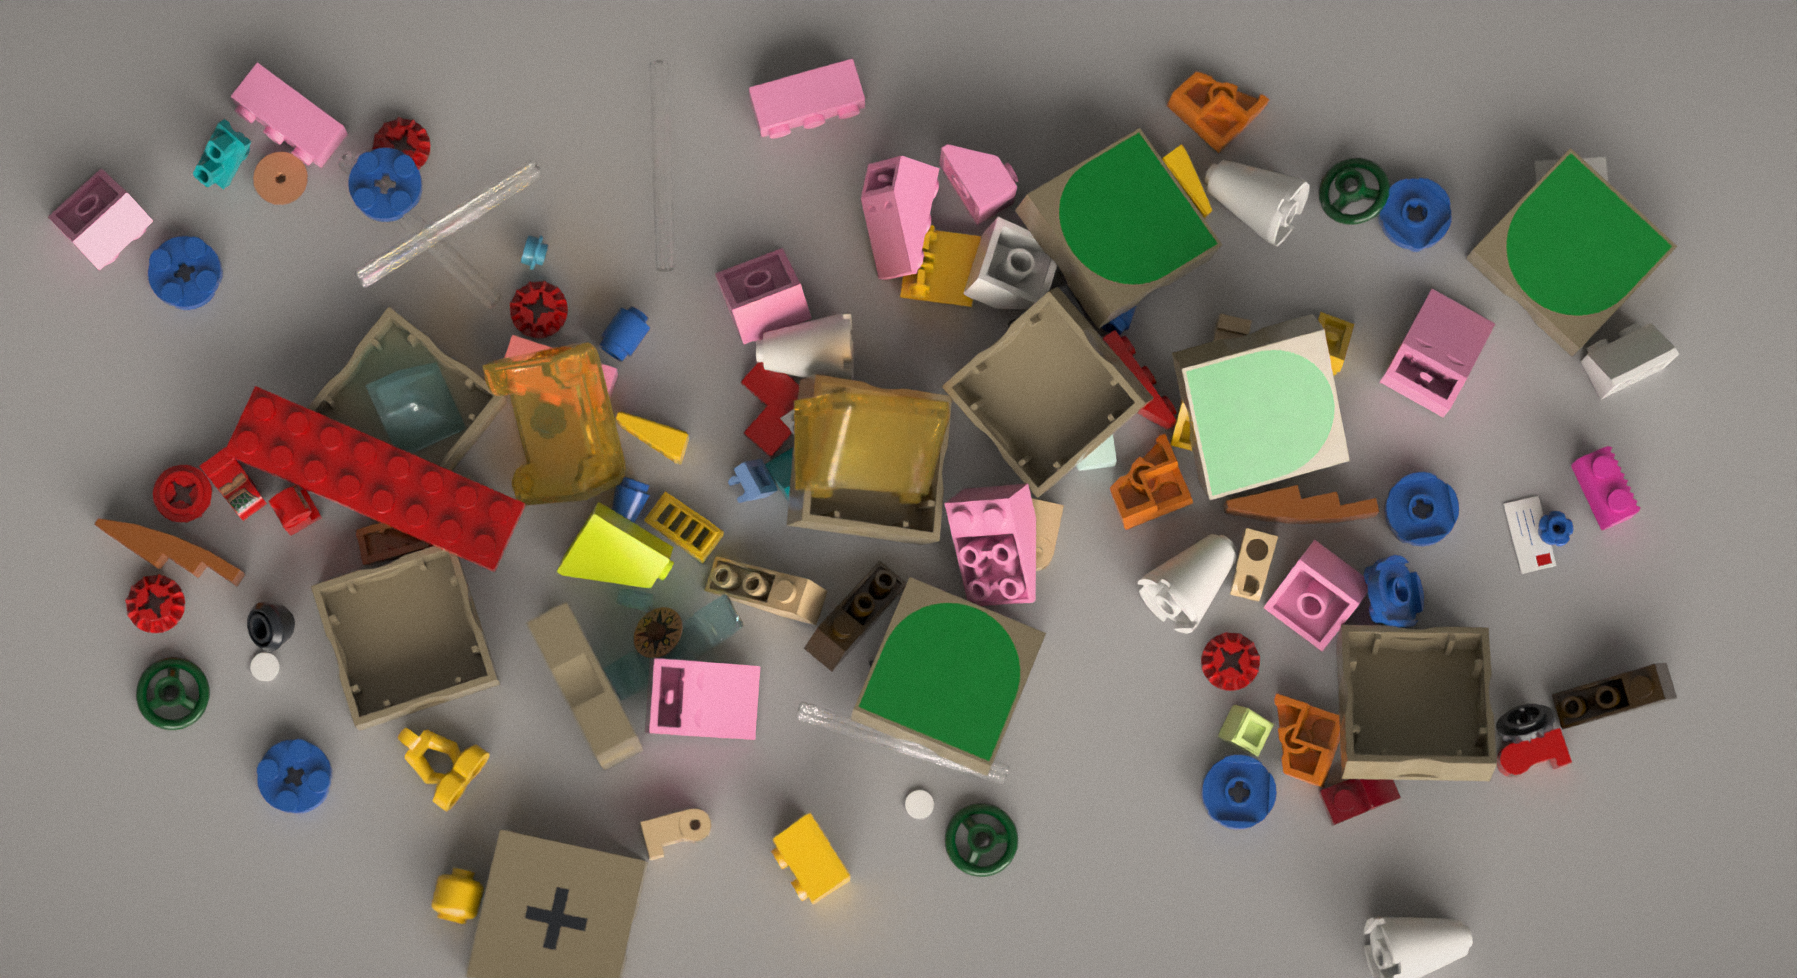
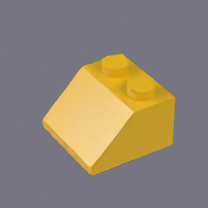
M811 813L806 814L772 839L776 848L772 849L771 853L782 870L788 866L796 879L790 883L802 901L809 898L813 905L850 881V874Z

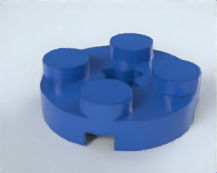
M378 148L365 152L358 157L356 164L350 172L348 187L357 208L368 218L380 222H392L404 217V214L408 213L412 207L414 209L419 203L423 183L421 174L410 156L396 149ZM383 176H389L390 181L396 182L395 188H389L387 194H382L380 187L376 186V182L382 180Z
M1403 179L1390 187L1387 203L1378 214V221L1384 234L1391 242L1403 249L1419 252L1437 244L1450 228L1452 220L1450 199L1445 190L1430 179ZM1409 206L1413 209L1418 206L1422 207L1423 212L1421 216L1424 220L1422 222L1418 220L1410 221L1406 208Z
M180 236L169 239L153 251L149 258L148 280L152 290L160 300L177 309L192 310L204 306L215 296V291L222 281L223 269L219 257L212 247L198 237ZM186 264L187 267L194 266L195 272L190 274L191 280L188 282H184L182 277L176 278V273L180 271V266Z
M1427 472L1412 473L1403 477L1389 491L1384 506L1385 519L1388 527L1400 542L1409 543L1413 546H1430L1440 542L1452 531L1459 516L1458 498L1453 488L1448 483L1446 484L1443 480L1437 478L1436 475ZM1417 500H1422L1424 505L1431 506V511L1426 514V519H1420L1418 514H1413L1412 508L1416 507Z
M1392 555L1378 559L1372 566H1368L1364 570V580L1368 587L1371 603L1369 613L1376 624L1383 623L1385 626L1400 628L1412 627L1419 621L1415 620L1416 614L1423 612L1424 591L1421 580L1416 571L1409 572L1408 568L1404 565L1409 562L1402 556Z
M302 739L285 740L271 747L258 764V788L265 801L272 807L285 813H307L320 806L326 799L331 786L332 766L328 757L317 746ZM291 767L295 770H300L301 768L304 770L305 774L300 777L302 781L300 786H296L294 783L287 785L285 781L289 776L287 771Z
M1247 755L1227 756L1214 764L1204 777L1201 788L1202 802L1209 817L1220 825L1235 830L1248 829L1263 821L1272 810L1276 800L1275 780L1266 767L1257 759ZM1235 782H1241L1243 789L1249 790V796L1243 797L1241 803L1235 802L1234 796L1228 793L1229 789L1235 787Z

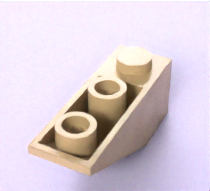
M717 556L715 557L704 590L760 610L817 625L827 594L826 589L809 579Z

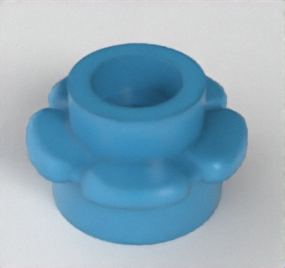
M529 235L520 263L531 266V270L534 269L535 264L543 266L549 245L542 243V235L539 238Z

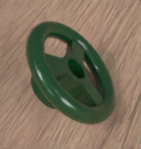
M1349 158L1336 163L1323 176L1318 192L1319 202L1325 214L1332 220L1345 225H1357L1371 220L1382 211L1389 197L1390 186L1385 171L1378 164L1365 158ZM1355 168L1371 172L1377 179L1379 190L1368 188L1362 174ZM1335 179V187L1339 197L1331 203L1329 190ZM1357 186L1354 191H1348L1350 187ZM1361 199L1375 201L1363 212L1357 214L1342 213L1351 202H1358Z
M180 657L163 658L151 664L142 673L136 688V701L142 716L152 725L164 730H180L194 724L205 712L210 698L209 683L204 672L195 663ZM168 669V676L161 678L155 685V697L147 700V689L152 678L160 671ZM180 669L187 671L195 679L199 690L198 701L186 695L185 686L180 681ZM170 687H176L178 690L177 696L173 699H167L166 691ZM179 704L191 711L179 719H166L154 712L163 705L174 707Z
M975 803L960 809L951 818L945 832V848L951 862L962 872L976 877L992 876L1004 870L1014 859L1018 848V832L1013 820L1004 810L988 803ZM977 814L990 815L1000 821L1006 831L996 832L988 824H977L972 816ZM961 823L969 832L967 842L971 851L967 860L960 855L956 847V833ZM978 833H985L989 838L988 844L985 846L977 845L975 836ZM1007 843L1006 850L999 860L990 865L977 866L981 854L990 852L996 844Z

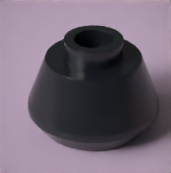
M259 602L252 607L247 618V629L255 645L265 651L272 652L279 649L293 635L295 619L285 606Z

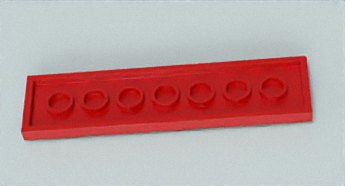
M257 386L254 387L224 451L226 455L493 572H496L526 506L525 503Z

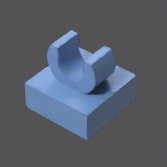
M762 458L746 461L735 467L736 475L732 476L728 481L729 486L741 483L745 490L744 494L737 498L738 503L766 498L778 491Z

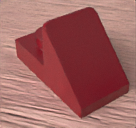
M1348 779L1318 792L1332 826L1401 798L1394 780Z

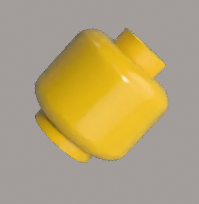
M453 868L452 874L438 876L431 901L432 909L438 912L437 918L466 925L467 919L477 917L484 886L480 882L473 880L474 872Z

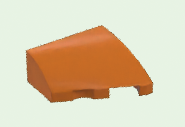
M1196 71L1172 93L1166 106L1217 153H1220L1267 106L1270 99L1262 94L1255 98L1237 91V85L1228 82H1217L1211 76Z
M1166 434L1158 436L1156 445L1143 458L1139 456L1132 464L1129 473L1119 477L1110 487L1113 501L1125 530L1193 504L1191 494L1178 467L1177 459Z
M1276 693L1274 702L1278 711L1280 727L1278 728L1279 741L1282 743L1283 773L1303 782L1324 788L1340 742L1339 715Z

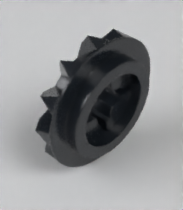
M1523 704L1508 710L1496 723V729L1503 741H1513L1515 744H1519L1522 741L1531 742L1534 738H1543L1545 732H1550L1554 729L1553 723L1556 719L1553 710L1548 706Z

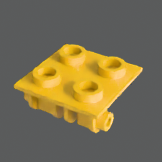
M931 225L925 234L923 242V262L916 274L903 276L900 298L972 307L973 298L963 293L981 241V236L937 231L935 226Z

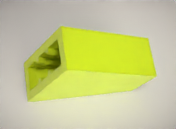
M598 502L565 552L556 572L562 576L651 589L657 578L664 581L672 569L674 562L670 560L674 547Z

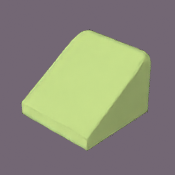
M1233 705L1218 737L1258 757L1274 724L1249 708Z

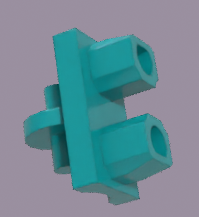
M223 119L218 122L192 173L193 176L205 187H210L216 183L222 189H225L231 184L241 162L247 158L252 141L245 137L243 133L235 132L230 122Z

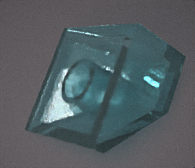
M437 362L399 370L365 385L393 446L412 454L467 429Z

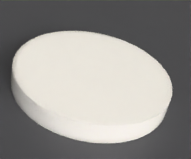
M264 652L252 659L250 669L256 679L270 681L277 676L280 665L274 655Z
M916 790L911 792L906 798L905 808L911 817L923 819L932 813L934 801L928 792Z

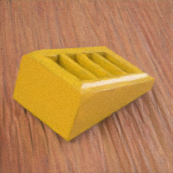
M1181 144L1164 156L1162 160L1205 219L1213 210L1189 155Z
M618 412L616 421L622 429L674 463L681 465L689 442L687 432L626 412Z
M666 491L643 520L702 564L724 536V531ZM670 504L674 507V510L665 522L661 524L657 519ZM682 513L686 517L675 532L669 529L678 515ZM693 521L697 526L685 540L680 536ZM704 529L709 534L700 546L696 548L692 544Z

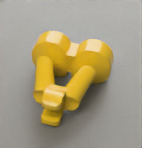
M404 728L397 737L402 744L409 748L405 754V760L412 766L425 784H437L434 790L433 802L444 811H449L458 802L468 784L480 773L490 756L486 750L477 744L460 752L457 742L428 729L417 736L408 728ZM427 749L448 754L453 763L451 772H434L424 756Z

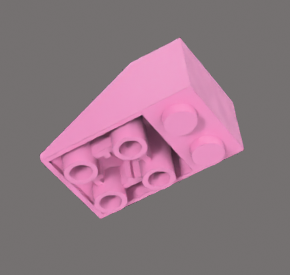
M904 156L868 164L861 202L879 279L887 280L916 274L924 259L922 247L925 234L931 226L930 210L932 200L937 195L939 189V181L937 180L939 168Z
M1431 289L1380 383L1444 417L1451 409L1495 323Z
M1016 484L966 488L944 503L967 601L979 606L1035 602L1036 515L1029 485Z
M650 659L645 733L755 740L760 666Z

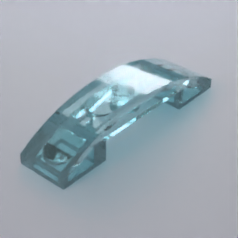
M722 595L696 611L694 616L682 622V635L677 645L668 654L655 659L694 661L742 629L745 625L728 595ZM637 650L631 651L603 669L621 701L648 687L649 662L652 658L642 656Z

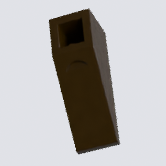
M879 561L817 627L804 649L832 672L903 591L907 583Z
M1667 663L1648 665L1552 694L1562 730L1677 698Z

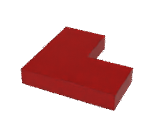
M758 362L742 379L741 385L767 407L743 433L766 455L772 458L793 434L780 418L795 408L794 405L798 402L799 384L785 373L765 370L764 363Z

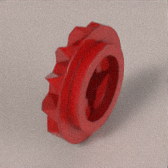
M398 117L395 120L384 122L383 126L374 135L372 149H396L388 140L400 141L407 133V144L415 152L411 150H402L401 152L410 156L419 170L426 163L431 150L430 138L425 128L414 119L409 120Z
M545 280L541 282L529 281L526 285L516 290L510 302V316L514 326L522 334L536 339L547 338L557 333L565 324L568 316V304L564 294L558 287ZM540 295H543L544 307L554 312L541 313L536 324L533 311L524 307V305H536Z
M175 465L166 469L156 480L153 488V500L157 510L168 520L189 523L197 518H201L207 508L211 506L213 490L207 476L198 468L191 465ZM176 482L184 489L193 487V490L189 493L190 501L192 502L191 506L182 500L173 502L175 501L174 498L178 495L173 483Z
M160 574L143 576L136 584L131 585V590L125 599L127 615L132 623L140 630L148 633H163L172 629L181 620L185 611V596L180 586L174 580ZM150 590L158 598L170 597L160 604V618L154 610H146L144 608L150 602Z
M1224 632L1215 636L1207 643L1202 652L1201 666L1205 677L1212 685L1222 690L1236 691L1245 688L1255 679L1259 672L1260 655L1254 642L1241 633ZM1220 649L1229 655L1239 653L1240 651L1243 652L1237 661L1242 674L1232 667L1221 672L1218 670L1225 661L1222 655L1223 652Z

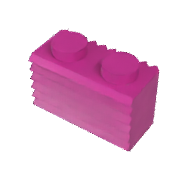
M1605 446L1577 459L1571 465L1602 531L1631 519L1641 508L1636 505L1638 500L1633 499L1634 493H1631V487L1627 486L1628 480L1623 479L1625 474L1620 472L1622 467L1617 466L1618 460L1614 459L1615 454L1611 452L1612 447Z

